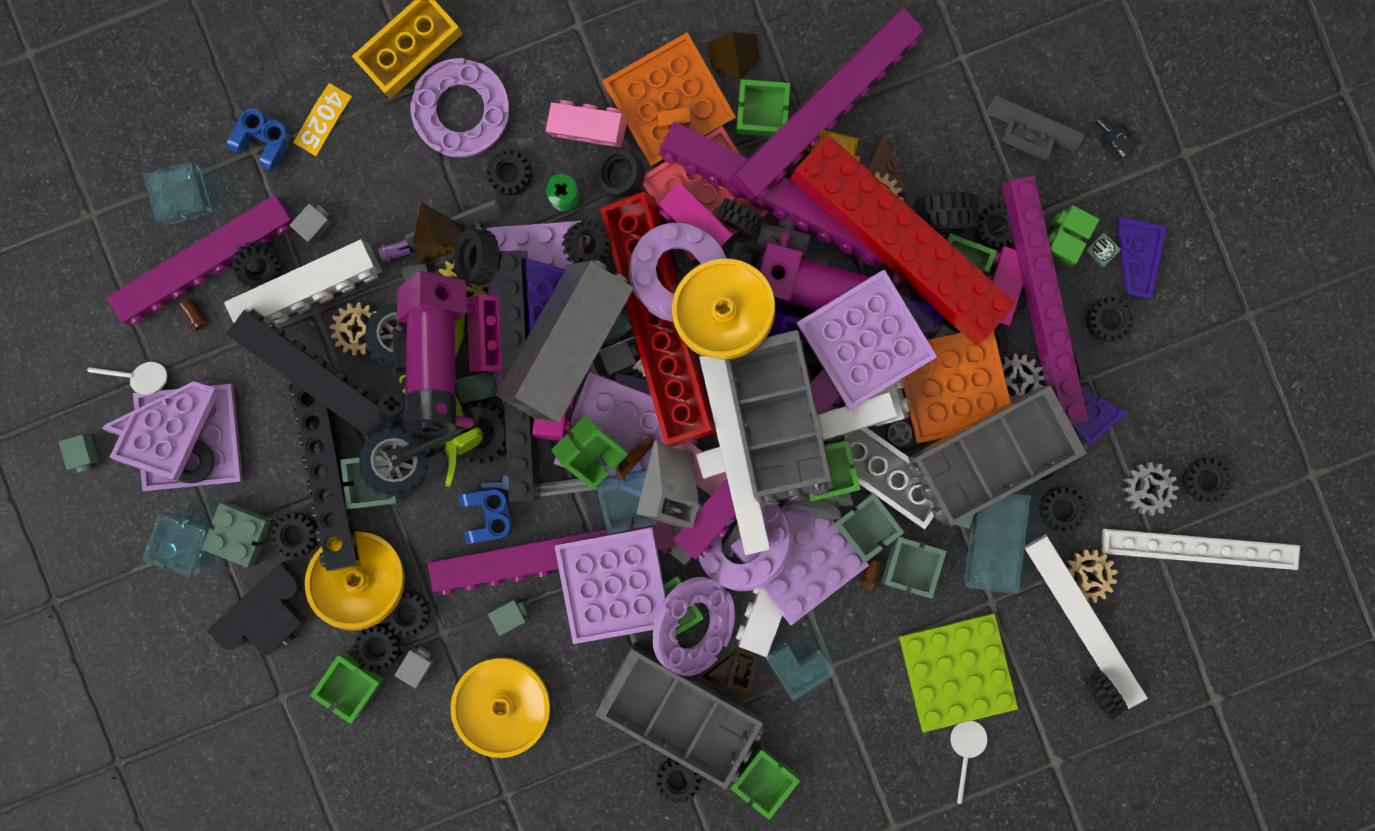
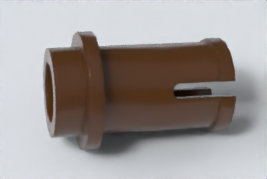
M191 298L184 300L178 305L179 310L182 311L188 320L190 328L198 331L207 325V317L200 313Z
M869 559L867 561L869 566L865 568L863 579L859 581L861 582L860 588L875 591V588L879 586L877 580L882 563Z

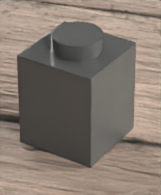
M627 341L599 352L609 375L635 365V358L639 357L634 344L628 345Z

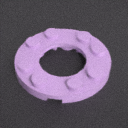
M465 58L448 59L429 68L418 80L410 105L414 127L424 142L435 151L455 158L472 157L491 148L504 133L510 111L508 95L499 77L484 64L466 60ZM456 85H466L475 89L482 96L484 102V114L480 123L472 130L466 132H454L445 128L437 115V102L441 94L448 88Z
M668 223L650 230L636 245L629 262V279L635 296L649 308V312L673 322L672 302L674 293L666 290L657 278L656 265L659 257L670 249H683L691 252L701 264L711 260L726 259L722 248L712 236L698 227L685 223Z
M760 504L770 550L762 551L752 562L742 565L732 563L723 553L722 538L715 537L710 544L713 548L704 558L700 555L698 557L704 571L712 580L735 591H751L767 585L780 574L785 567L784 563L788 553L792 549L793 534L790 521L778 504L764 507V504ZM732 518L726 525L729 526L735 519Z
M706 577L688 579L678 584L662 603L654 618L653 648L659 662L668 670L682 676L699 674L718 660L716 655L723 646L727 647L733 632L735 609L730 593L719 582ZM694 603H703L706 605L710 616L708 630L704 638L692 648H682L676 639L675 631L676 627L679 626L677 622L686 614L688 606H693Z

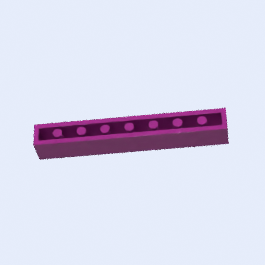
M273 195L106 297L121 323L139 324L145 320L146 314L151 311L155 313L166 307L165 303L169 300L183 297L187 294V289L206 283L208 276L213 273L220 274L229 268L228 264L235 259V252L239 253L238 248L240 246L245 249V243L250 242L251 246H254V241H258L260 246L263 242L268 245L271 242L270 239L275 235L281 236L292 229L289 225L294 221V218L283 200L277 195Z

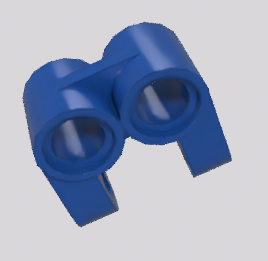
M247 109L241 114L227 140L226 147L240 154L244 151L252 136L267 143L260 157L259 166L272 172L277 167L291 142V132L282 123L256 109ZM254 118H259V125L256 128H251V121ZM280 129V138L272 140V133Z
M490 489L458 495L460 507L482 504L486 520V527L464 531L466 544L499 539L511 532L513 522L510 517L509 498L503 490ZM493 494L498 495L501 499V505L498 508L492 507L489 503V498ZM496 519L504 521L505 529L503 532H497L494 529L493 523Z

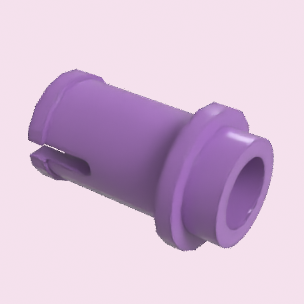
M406 239L386 246L382 244V247L378 248L382 262L387 261L390 263L391 259L411 254L409 247L399 250V248L408 246Z

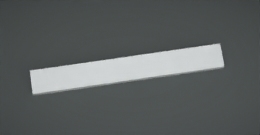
M701 356L699 358L745 555L770 550L761 507L753 496L725 360Z
M890 393L867 399L851 410L845 406L818 415L824 441L897 418ZM720 447L696 454L703 479L726 473Z
M1103 529L1101 553L1298 570L1300 545Z
M1045 534L1024 546L1098 667L1118 689L1128 709L1148 699L1047 535Z

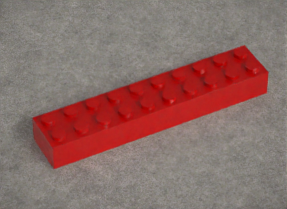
M829 134L795 169L790 177L796 185L975 345L984 341L1017 304Z
M641 192L600 208L604 226L608 233L607 237L610 238L609 244L617 273L627 279V284L630 286L629 262L633 250L646 233L663 225L655 197L646 192ZM668 250L659 257L656 273L661 285L669 292L675 294L679 281L671 252ZM632 290L626 301V306L664 444L667 446H678L717 433L699 354L683 342L675 328L674 322L664 320L649 312V308L635 296Z

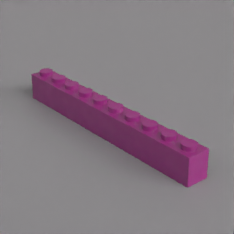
M905 8L895 13L729 179L749 200L756 196L759 199L770 190L768 184L773 179L776 182L787 173L785 168L790 163L793 165L804 156L802 151L807 146L809 148L814 146L821 139L819 134L824 129L826 131L830 130L838 122L835 118L840 113L843 115L854 106L852 101L857 96L859 98L863 97L871 89L868 85L873 80L875 82L879 81L887 73L885 68L889 64L892 66L903 57L901 52L905 48L909 50L920 40L917 36L923 31V28Z
M674 121L660 146L659 155L662 156V159L670 164L676 163L684 167V170L691 175L698 174L706 178V181L713 186H721L727 189L734 197H743L749 200L729 179L748 158ZM782 177L777 182L773 179L768 184L770 190L760 199L756 196L749 200L754 207L758 209L765 208L772 212L776 218L783 221H791L799 230L814 233L819 240L825 243L831 242L839 246V249L846 254L853 253L861 257V260L868 265L879 266L882 262L798 185L785 177Z
M1035 176L1012 180L1001 185L1045 385L1051 386L1071 425L1088 421Z
M823 369L811 382L818 415L825 413L831 406L836 408L843 401ZM728 479L721 484L696 513L693 528L684 527L673 539L695 560L699 555L703 558L713 548L710 543L715 537L722 538L729 530L726 524L732 518L737 521Z
M648 520L430 561L428 569L433 592L440 591V595L454 593V588L464 587L465 591L479 588L480 583L488 582L489 586L503 584V579L512 578L513 582L525 580L528 574L536 573L537 577L551 575V570L559 569L555 545L650 527L654 529L658 554L670 553L672 548L676 547V542L673 540L675 538L673 525L657 520Z

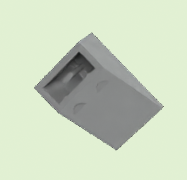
M654 441L637 514L673 526L693 528L699 505L693 454L673 446H667L662 442Z

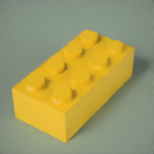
M414 0L352 57L391 99L461 37L463 33L435 0Z

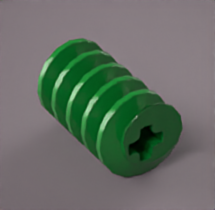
M557 174L549 179L546 194L553 207L564 212L575 208L580 199L579 189L575 181L566 174ZM562 190L563 192H567V195H559V192Z

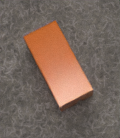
M688 107L657 112L659 129L670 128L674 121L683 126L691 124Z

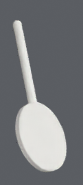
M156 362L144 363L138 366L133 373L98 368L87 369L91 373L130 378L132 389L140 395H152L160 391L167 381L166 369Z
M974 721L957 724L953 728L950 737L951 745L955 752L963 756L957 799L958 804H961L963 799L968 758L980 755L987 745L986 731L979 723Z

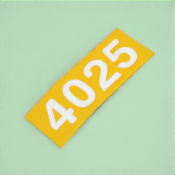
M329 83L314 105L293 143L317 156L352 96Z

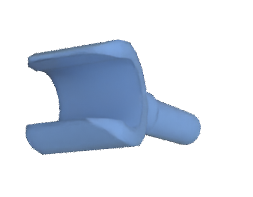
M503 475L502 483H481V488L509 490L508 476Z

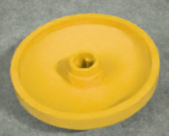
M735 259L711 260L691 270L678 285L672 302L673 322L683 342L690 349L704 357L720 360L743 356L758 347L772 328L776 310L772 289L762 273L750 264Z
M355 532L361 566L333 572L326 571V568L322 567L320 561V553H323L322 547L315 553L309 563L305 576L307 600L317 616L333 627L342 630H362L372 627L389 616L401 599L405 584L402 561L388 542L371 533ZM336 538L332 542L333 550L338 551L342 547L340 538Z
M491 658L471 667L457 683L451 699V718L457 734L471 749L488 757L506 758L526 751L541 737L550 716V697L542 678L530 666L512 658Z

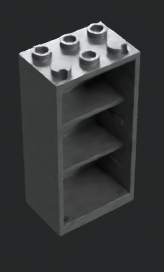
M598 260L568 265L495 395L536 420L559 423L633 290V287L627 284V279L617 273L611 274L606 270L607 266Z
M798 330L766 337L751 352L737 358L725 359L754 499L759 504H764V507L779 504V500L789 498V501L803 499L804 494L814 492L815 496L829 493V489L834 488L803 343Z
M1045 386L1027 393L908 457L910 463L907 466L912 476L919 478L922 484L919 489L924 498L932 502L934 508L931 511L937 522L941 521L942 524L953 526L1087 453L1051 386Z
M635 643L631 646L595 713V716L724 789H727L729 784H734L740 774L738 769L741 762H747L752 753L750 748L753 741H758L765 729L763 728L761 714L692 675L682 676L668 670L659 662L655 654Z

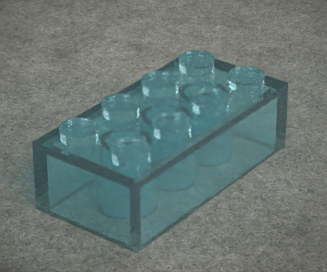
M1013 493L973 515L964 581L965 586L996 592L1019 593L1031 496Z

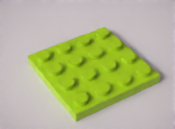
M994 613L898 636L922 732L1018 709Z

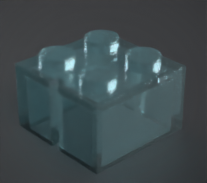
M189 161L169 167L170 171L164 168L143 174L157 223L166 226L187 220L186 217L192 219L212 213L199 165Z
M646 469L629 472L623 480H620L616 475L606 477L597 485L596 489L608 534L630 530V517L633 516L635 529L657 524V520L637 514L647 473Z
M169 512L158 514L142 561L161 568L169 567V571L187 577L198 575L206 551L201 548L209 528L212 527L195 521L188 522L189 519Z

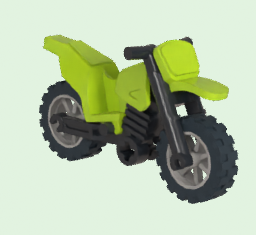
M392 302L388 303L386 307H379L376 313L373 312L371 314L369 322L366 324L365 341L368 352L370 351L371 357L375 361L378 360L381 366L385 368L389 366L392 369L390 378L391 392L385 394L380 400L379 420L386 427L392 428L399 424L402 426L401 428H395V430H390V428L382 429V432H376L371 435V438L365 441L360 451L359 469L365 485L369 489H373L374 493L386 495L385 497L393 498V496L400 498L404 497L407 493H413L418 486H421L427 474L428 458L445 451L448 460V474L445 486H451L456 466V454H464L476 447L482 440V431L478 427L482 410L479 407L472 408L470 418L473 419L474 423L471 428L456 426L455 431L447 435L421 436L416 438L413 434L402 431L404 429L407 325L399 321L395 328L389 325L391 322H397V304ZM465 315L456 321L455 360L465 336ZM383 328L391 333L390 335L380 336ZM392 340L391 346L388 348L382 341ZM456 397V415L464 416ZM387 447H392L387 453L383 451ZM377 454H379L385 460H387L385 462L374 463ZM386 467L387 471L382 476L376 469ZM402 470H411L408 475L402 476ZM390 473H391V477H396V476H397L398 479H394V480H393V479H388V477H389V475H390Z

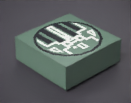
M1103 232L1091 243L1085 252L1099 266L1104 267L1121 249Z

